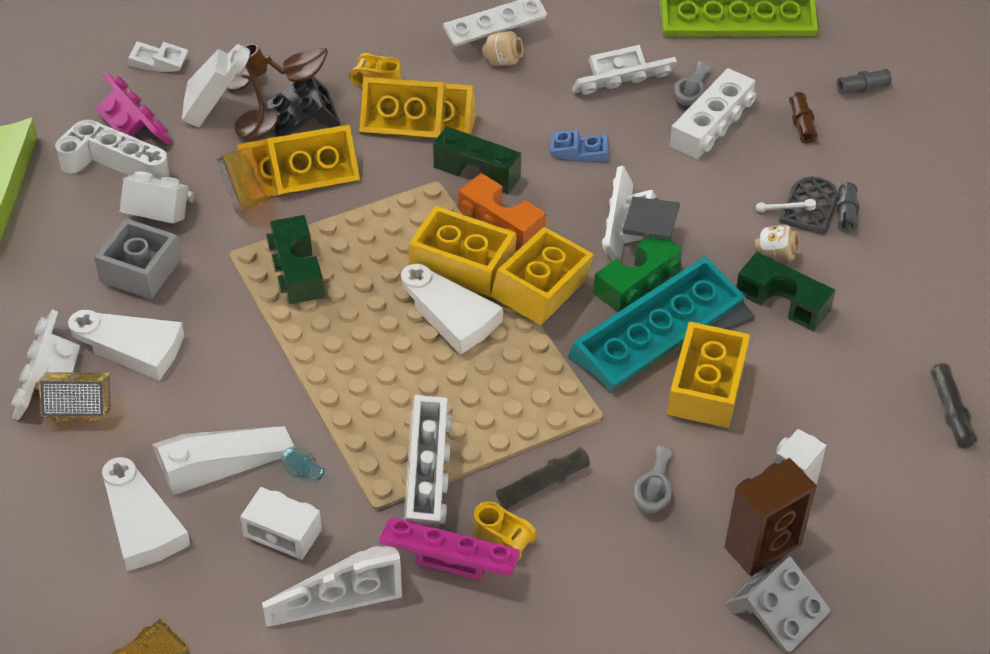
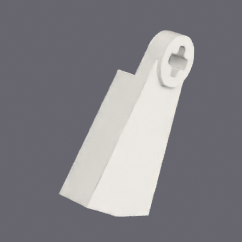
M237 44L229 53L218 49L188 80L183 103L182 121L198 128L201 126L236 74H240L244 69L250 54L248 48Z
M411 264L402 270L401 284L403 289L415 300V309L460 355L483 341L503 322V307L430 271L427 266Z
M92 310L77 311L68 320L72 337L92 345L94 354L160 381L175 360L185 337L182 322L103 314Z
M118 457L111 459L104 465L102 475L127 572L162 561L190 546L188 531L138 471L133 461L128 458ZM121 471L125 476L119 478L115 475V472Z

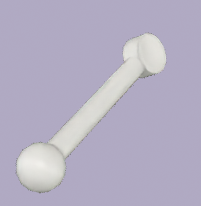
M807 199L805 202L768 205L760 202L756 205V211L764 213L766 210L805 208L811 211L816 208V201L814 199Z

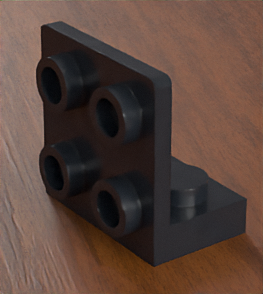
M314 76L305 81L294 82L267 102L269 108H274L278 112V122L275 126L278 136L291 134L314 117L320 124L325 123L329 128L340 125L328 89Z

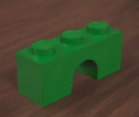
M651 237L643 239L636 244L634 261L636 267L625 266L615 259L595 273L593 294L616 312L623 310L649 291L658 287L668 277H673L679 272L682 265V248L671 240Z

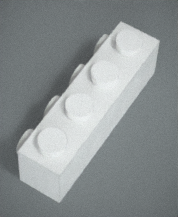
M415 395L411 409L404 520L432 528H438L439 524H445L447 505L441 504L442 493H447L448 473H443L444 462H449L450 443H445V432L450 433L452 413H447V398Z

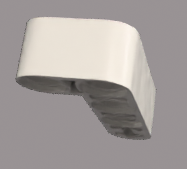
M93 120L77 122L55 144L60 168L65 173L80 172L93 160L128 176L134 175L136 171L151 173L152 178L161 180L162 177H170L167 154L164 150Z

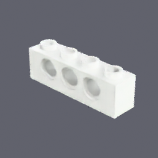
M727 68L672 125L669 147L697 160L705 151L709 152L715 140L719 136H724L729 125L733 121H738L742 111L753 104L756 98V92H754L756 80Z

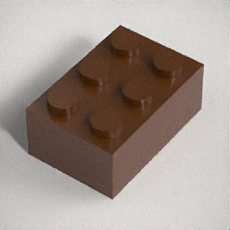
M791 458L779 464H771L760 475L740 482L735 489L724 548L749 576L761 570L768 562L777 560L802 545L817 485Z

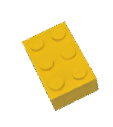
M434 206L409 242V265H425L430 271L466 289L490 297L497 269L515 254L516 233Z
M543 227L497 269L490 297L542 325L586 282L594 254L550 229Z
M689 322L670 390L667 415L730 428L746 361L750 334Z

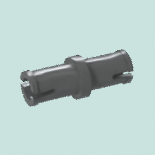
M888 69L875 72L860 71L857 75L839 77L836 86L840 94L855 91L864 93L870 91L871 88L889 86L892 82V75Z
M846 182V191L844 183L839 187V201L836 204V211L839 214L838 229L844 233H849L850 224L852 232L857 228L856 215L859 212V202L857 201V186L851 182Z

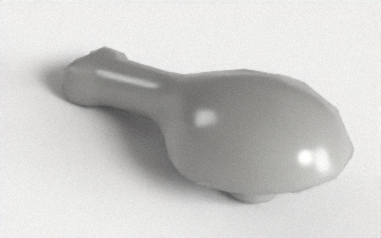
M699 61L696 64V71L693 76L681 78L675 83L674 97L679 104L691 106L706 91L702 79L710 72V64Z
M658 445L655 449L656 459L652 471L638 478L634 485L635 503L646 514H655L663 510L672 497V488L665 476L668 461L671 460L674 454L672 448Z

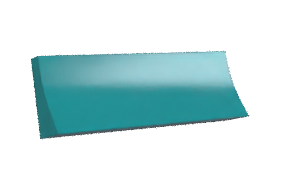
M704 256L573 341L567 358L588 370L612 392L682 345L689 322L709 326L742 304L745 296Z

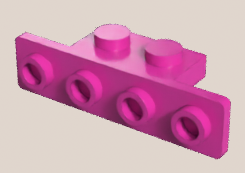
M105 72L102 76L114 90L95 109L111 128L134 137L146 125L155 136L169 145L172 142L166 135L169 130L158 119L155 121L152 119L155 114L144 104L140 106L139 103L142 100L131 89L126 90L129 85L120 76L116 75L113 78Z
M396 518L388 519L379 543L382 545L417 553V565L481 581L485 571L508 577L512 576L520 556L519 549Z

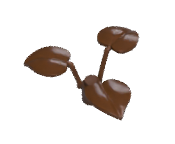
M250 43L245 45L244 47L250 50L248 61L242 72L236 74L227 90H242L252 81L259 103V110H249L239 116L235 123L237 136L242 140L261 138L270 133L278 122L279 116L276 109H265L257 77L267 71L268 64L279 73L286 74L289 81H305L320 71L328 54L327 48L294 54L283 62L284 68H282L271 59L270 55L264 56L258 44Z

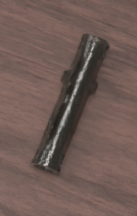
M946 363L937 364L934 366V369H931L930 373L945 409V421L948 426H951L958 447H971L974 445V442H977V436L970 421L971 413L962 402L950 366Z
M579 447L559 459L552 458L548 460L546 466L496 490L497 499L504 509H508L510 506L556 482L558 484L565 482L567 476L589 466V457L584 449Z

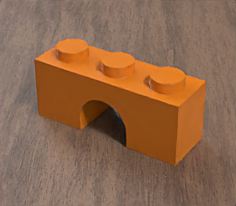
M480 173L458 190V208L462 215L515 232L516 248L520 249L543 227H546V213L526 200H523L514 207H502L503 186Z

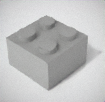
M127 218L124 219L94 257L101 283L151 300L182 260L176 234Z

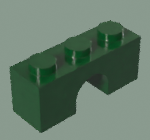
M448 126L444 128L433 142L434 168L459 176L467 164L473 165L482 174L502 185V193L509 194L521 178V152Z
M305 215L270 221L271 233L266 234L269 252L275 251V254L271 255L274 271L281 273V275L277 276L280 293H286L289 304L325 298L323 276L317 256L308 257L312 256V246Z
M758 252L741 269L736 285L746 299L760 306L766 299L772 296L787 298L791 301L787 319L813 332L831 311L836 291Z

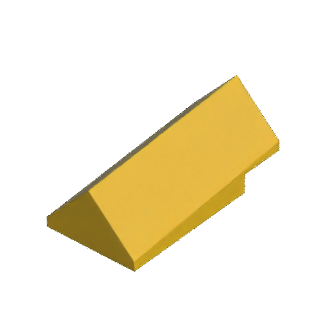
M363 77L359 132L437 138L444 128L448 126L471 135L476 118L473 85Z
M350 124L237 144L238 176L248 201L360 180Z

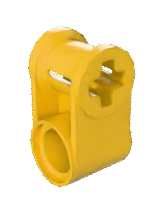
M370 53L361 54L357 59L358 65L349 73L350 81L360 88L363 87V77L402 80L401 63L397 58Z
M486 501L480 503L474 510L473 537L519 549L520 556L518 561L522 557L521 552L528 543H533L538 537L537 531L531 523L515 516L497 503Z

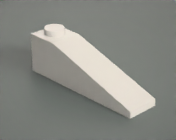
M285 426L188 433L152 444L172 496L296 453V448Z
M375 546L365 551L357 552L262 602L266 627L402 598L399 553L394 547Z

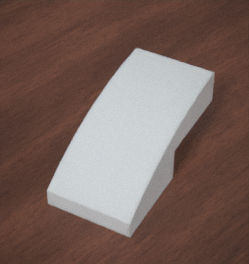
M137 41L128 57L127 65L157 72L180 71L189 50L163 42L160 48H156Z

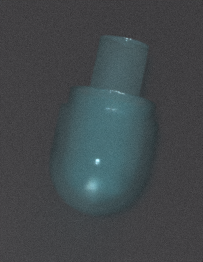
M292 446L283 452L281 457L282 465L294 475L303 478L309 475L316 480H320L324 475L325 469L315 464L316 459L304 449Z

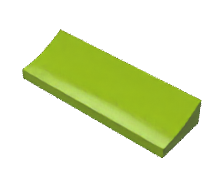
M659 0L658 2L663 37L817 36L818 33L815 0Z
M33 117L17 123L0 126V243L38 138Z

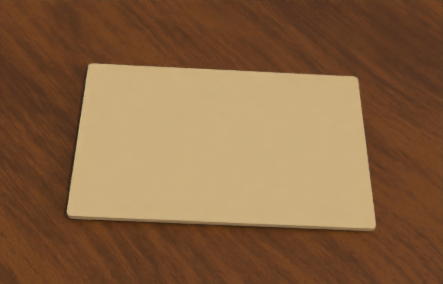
M437 181L308 225L312 246V256L308 257L317 256L323 276L325 298L295 304L288 303L286 293H280L277 276L281 275V273L274 271L271 255L275 254V251L269 252L267 239L230 252L232 264L374 511H380L405 501L411 409L415 395L447 398V413H452L450 433L445 432V443H450L449 462H444L443 473H448V483L599 423L603 415L542 326L496 299L472 291L503 307V322L483 341L461 355L415 309V300L403 289L401 284V272L409 265V242L434 206L462 214L442 184Z

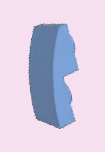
M578 130L551 133L550 154L560 159L578 162L609 161L608 135L580 138Z

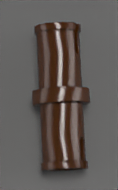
M796 92L789 98L793 111L792 120L798 128L801 142L811 143L815 141L814 138L817 139L818 137L813 123L814 114L809 109L806 95L803 92Z

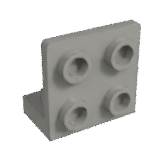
M791 556L768 562L725 603L733 615L748 611L749 614L754 612L784 653L791 652L830 613L828 605Z

